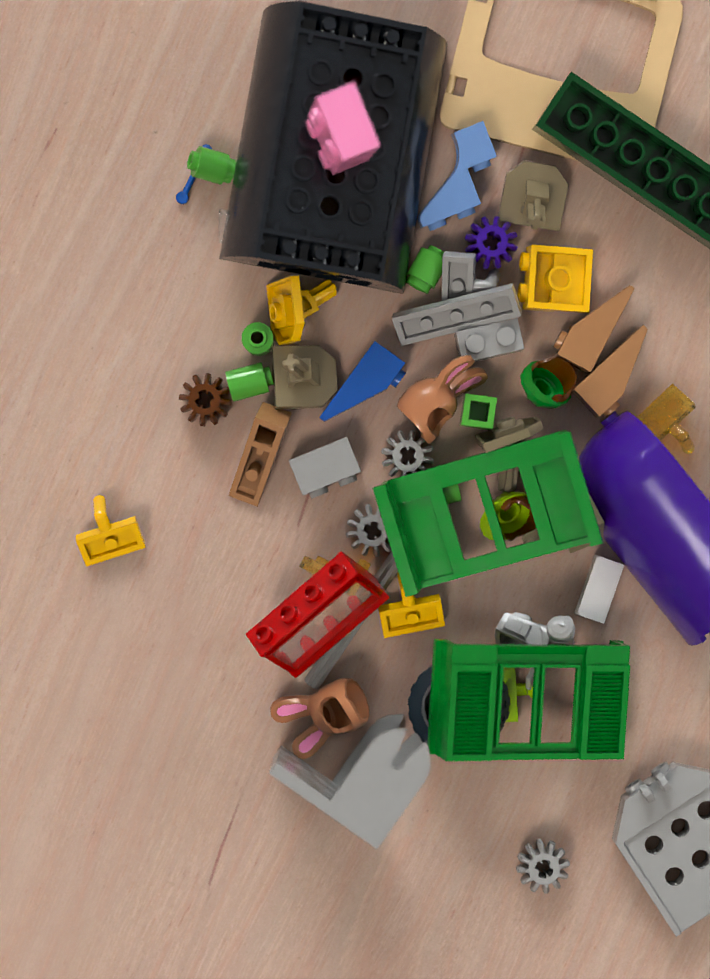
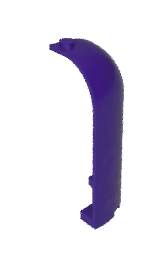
M614 411L601 421L603 428L587 442L579 456L588 492L604 521L603 538L685 641L691 646L701 644L707 639L704 635L710 633V501L668 449L644 423L628 411L622 412L619 415Z

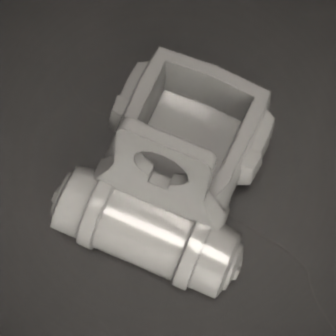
M517 612L513 614L504 613L495 630L496 644H575L573 639L575 626L570 616H555L551 618L547 625L532 622V618L526 614ZM534 668L530 669L526 677V689L531 690L533 686Z

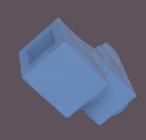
M484 121L451 134L456 149L455 167L448 179L419 213L417 220L420 228L428 226L429 231L447 225L445 218L457 214L458 219H462L476 213L474 207L480 205L481 202L468 168L472 167L473 171L477 172L492 166L490 159L497 157Z

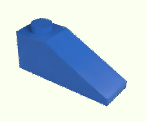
M374 341L319 418L326 422L386 391L390 384L396 388L406 374L402 370L405 362Z

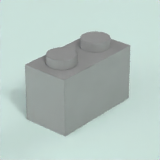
M518 318L466 329L454 334L458 356L471 355L475 362L524 350Z
M347 437L289 460L302 495L309 493L311 499L329 492L327 486L338 482L340 487L357 481L358 479L355 474L361 472Z

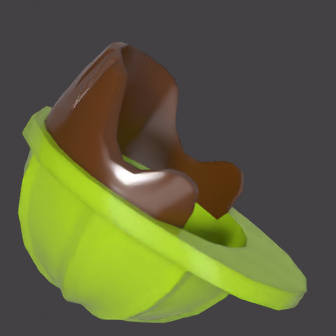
M520 491L502 492V494L493 499L505 540L513 541L516 537L523 536L536 528L526 493ZM484 511L480 519L481 532L489 540H494L486 512Z

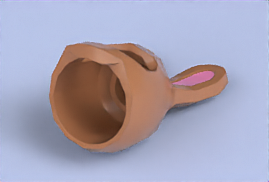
M471 355L453 359L435 378H423L415 382L398 400L397 407L421 431V437L428 444L432 443L439 436L442 426L454 416L457 410V397L482 385L488 379L486 371L482 368L467 370L475 362Z
M341 678L332 681L309 696L281 697L274 701L270 707L271 717L278 723H286L301 717L311 716L314 724L297 735L292 744L294 755L301 759L313 756L324 745L329 736L358 730L369 719L367 698L363 689L352 678Z

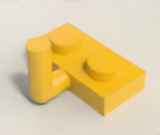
M101 495L94 497V518L98 528L76 535V543L86 567L146 548L144 537L135 516L110 524L105 498Z
M397 572L402 601L384 604L378 608L384 638L444 627L445 621L440 595L435 594L415 598L414 595L406 597L399 573Z

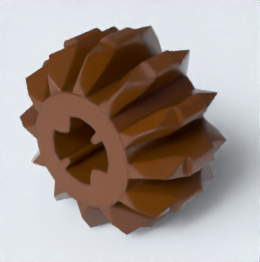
M210 373L205 374L203 384L198 375H194L193 381L196 386L193 388L185 382L183 387L190 391V394L179 395V400L189 401V404L180 408L181 412L185 413L193 410L188 417L190 422H194L200 414L199 422L200 426L203 427L206 426L207 416L210 417L214 425L218 424L215 413L218 412L223 417L228 416V413L221 409L222 404L232 405V400L222 399V396L230 393L229 387L218 391L223 379L218 377L213 385H211L212 377ZM202 392H206L207 395L212 393L214 399L210 400L211 406L209 408H205L203 404L201 406L198 405V401L202 399Z

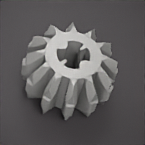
M402 430L398 431L397 436L400 443L397 444L393 438L389 437L387 442L394 449L383 448L381 451L384 455H392V459L382 462L384 467L391 464L395 465L389 472L390 477H393L398 470H401V476L407 475V472L415 473L417 468L420 471L427 469L421 465L422 462L434 463L433 458L424 457V453L433 451V446H427L422 449L420 445L425 440L420 437L417 442L413 441L415 430H410L408 440H405ZM410 447L415 451L413 454L415 462L410 465L408 461L407 465L400 461L402 458L400 450L406 448V451H408Z
M367 504L365 506L367 516L364 517L358 509L354 511L355 515L360 519L359 523L354 520H348L347 524L357 527V531H349L346 533L347 538L358 536L359 539L351 545L353 549L358 548L361 543L365 544L361 553L363 556L368 554L369 546L373 547L374 556L379 557L378 545H382L387 552L391 550V547L385 542L388 537L380 517L379 508H377L376 515H372V507L370 504ZM372 521L377 522V528L381 530L380 536L377 538L374 535L375 539H368V533L364 531V526L367 523L371 526L370 522Z
M537 839L536 849L533 850L529 843L525 845L529 855L518 854V859L524 864L516 866V871L521 874L525 873L520 880L523 885L531 882V891L536 892L541 884L543 892L547 894L549 893L548 884L553 883L554 887L559 889L561 885L557 878H568V874L562 869L569 867L570 862L567 859H561L565 855V851L563 848L555 850L554 841L550 840L546 848H544L542 839ZM542 860H546L549 869L546 871L543 868V872H539L536 864L539 861L543 864Z

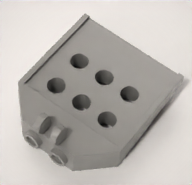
M664 762L651 771L652 776L643 782L641 779H638L625 788L626 793L621 795L612 840L677 937L681 932L710 914V812L704 816L698 815L697 808L702 802H710V769L672 762L668 765L667 762ZM678 818L685 819L684 829L678 833L672 832V822ZM650 836H658V846L652 850L646 849V839ZM698 850H704L706 852L705 860L699 864L692 863L693 854ZM670 868H679L680 874L676 880L668 881L665 879V874Z

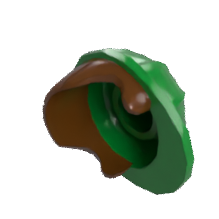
M558 356L531 362L523 369L520 375L521 384L527 399L536 407L554 409L565 405L571 399V393L577 384V375L571 364Z

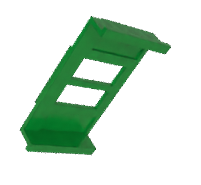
M566 429L384 481L379 486L373 487L406 597L418 594L425 587L589 543L590 547L603 544L571 431L567 432ZM518 467L540 539L507 548L486 476ZM476 479L497 551L465 559L443 488Z
M434 639L427 742L429 754L437 755L446 762L624 759L630 679V646L624 644V641L610 640L609 645L455 644L447 639ZM504 668H534L529 743H499ZM546 668H575L570 742H541Z

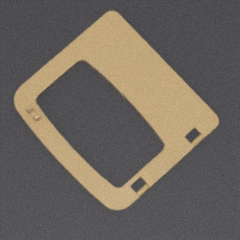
M468 0L440 111L442 125L448 129L459 131L484 121L491 140L578 161L532 130L563 82L531 74L485 57L482 52V46L494 0H487V3ZM620 0L652 12L655 17V24L638 90L633 94L605 90L599 91L655 128L683 18V6L681 0ZM457 78L467 80L463 97L453 95Z

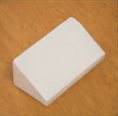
M594 555L574 613L604 624L624 565Z

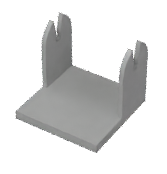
M395 714L378 719L368 729L332 781L283 746H280L275 753L269 774L378 849L424 784L430 771V754L427 743H423L417 733L412 734L402 743L407 728L399 729L404 714Z

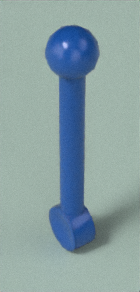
M207 144L202 146L205 148L212 149V147ZM191 175L183 191L176 195V200L179 204H186L189 200L188 193L196 179Z

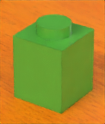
M465 393L459 426L492 430L497 398Z

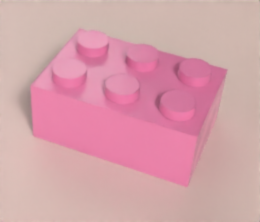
M350 83L316 97L308 113L309 119L305 123L311 138H317L322 150L318 151V155L324 169L330 168L332 175H335L369 161L380 147V143L355 83Z

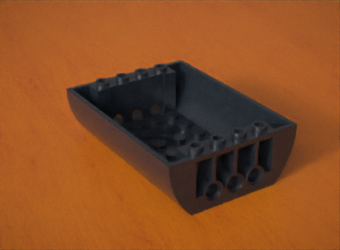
M304 1L282 2L265 8L262 14L219 259L403 294L448 47L446 40L428 27ZM348 71H355L361 78V83L356 88L380 143V147L369 161L343 171L344 179L342 182L332 183L328 180L326 176L327 169H324L318 155V151L322 150L318 139L311 138L305 121L309 119L308 113L316 97L345 86L343 75ZM325 198L334 199L338 204L337 213L334 215L323 213L321 201Z

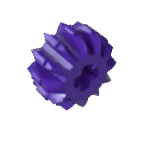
M498 216L494 217L492 225H489L487 217H482V228L475 223L470 226L476 235L466 234L465 236L467 242L475 243L466 247V253L476 251V263H478L480 258L485 259L483 269L486 270L490 265V260H493L496 269L501 268L500 257L509 263L512 257L507 251L516 252L518 248L517 245L508 243V241L517 238V233L506 234L511 224L506 222L500 228L498 226L500 217ZM487 236H493L492 240L495 237L498 239L499 243L495 246V250H489L490 246L487 248L484 246L483 243L486 242Z

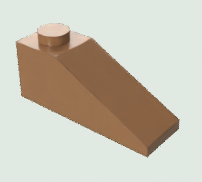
M629 285L569 328L567 333L561 331L553 346L558 349L554 357H561L568 361L571 366L587 374L590 373L635 288Z
M644 325L635 330L575 386L572 393L596 418L602 414L607 418L620 406L617 400L624 394L648 330Z
M265 402L262 403L255 416L228 496L258 507L292 412L284 409H275L273 405Z

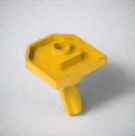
M299 275L289 276L266 285L271 331L278 344L287 345L300 341L305 324L304 319L319 310L318 306L337 295L335 284L330 280H325L310 290H301Z

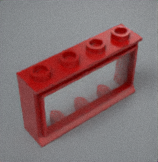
M341 551L249 630L246 636L260 657L267 658L288 671L294 678H297L390 597L374 575Z

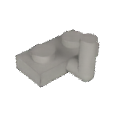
M445 251L442 256V301L495 288L501 273L497 269H492L489 271L486 280L475 279L476 254Z

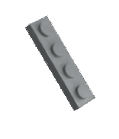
M511 283L393 313L392 321L400 344L404 346L520 317L522 309L514 284Z

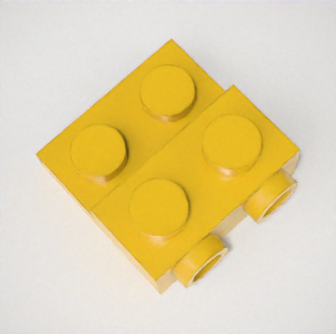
M533 244L526 247V252H521L519 259L520 271H525L524 284L519 283L517 290L518 300L523 302L522 310L588 313L590 307L593 249Z

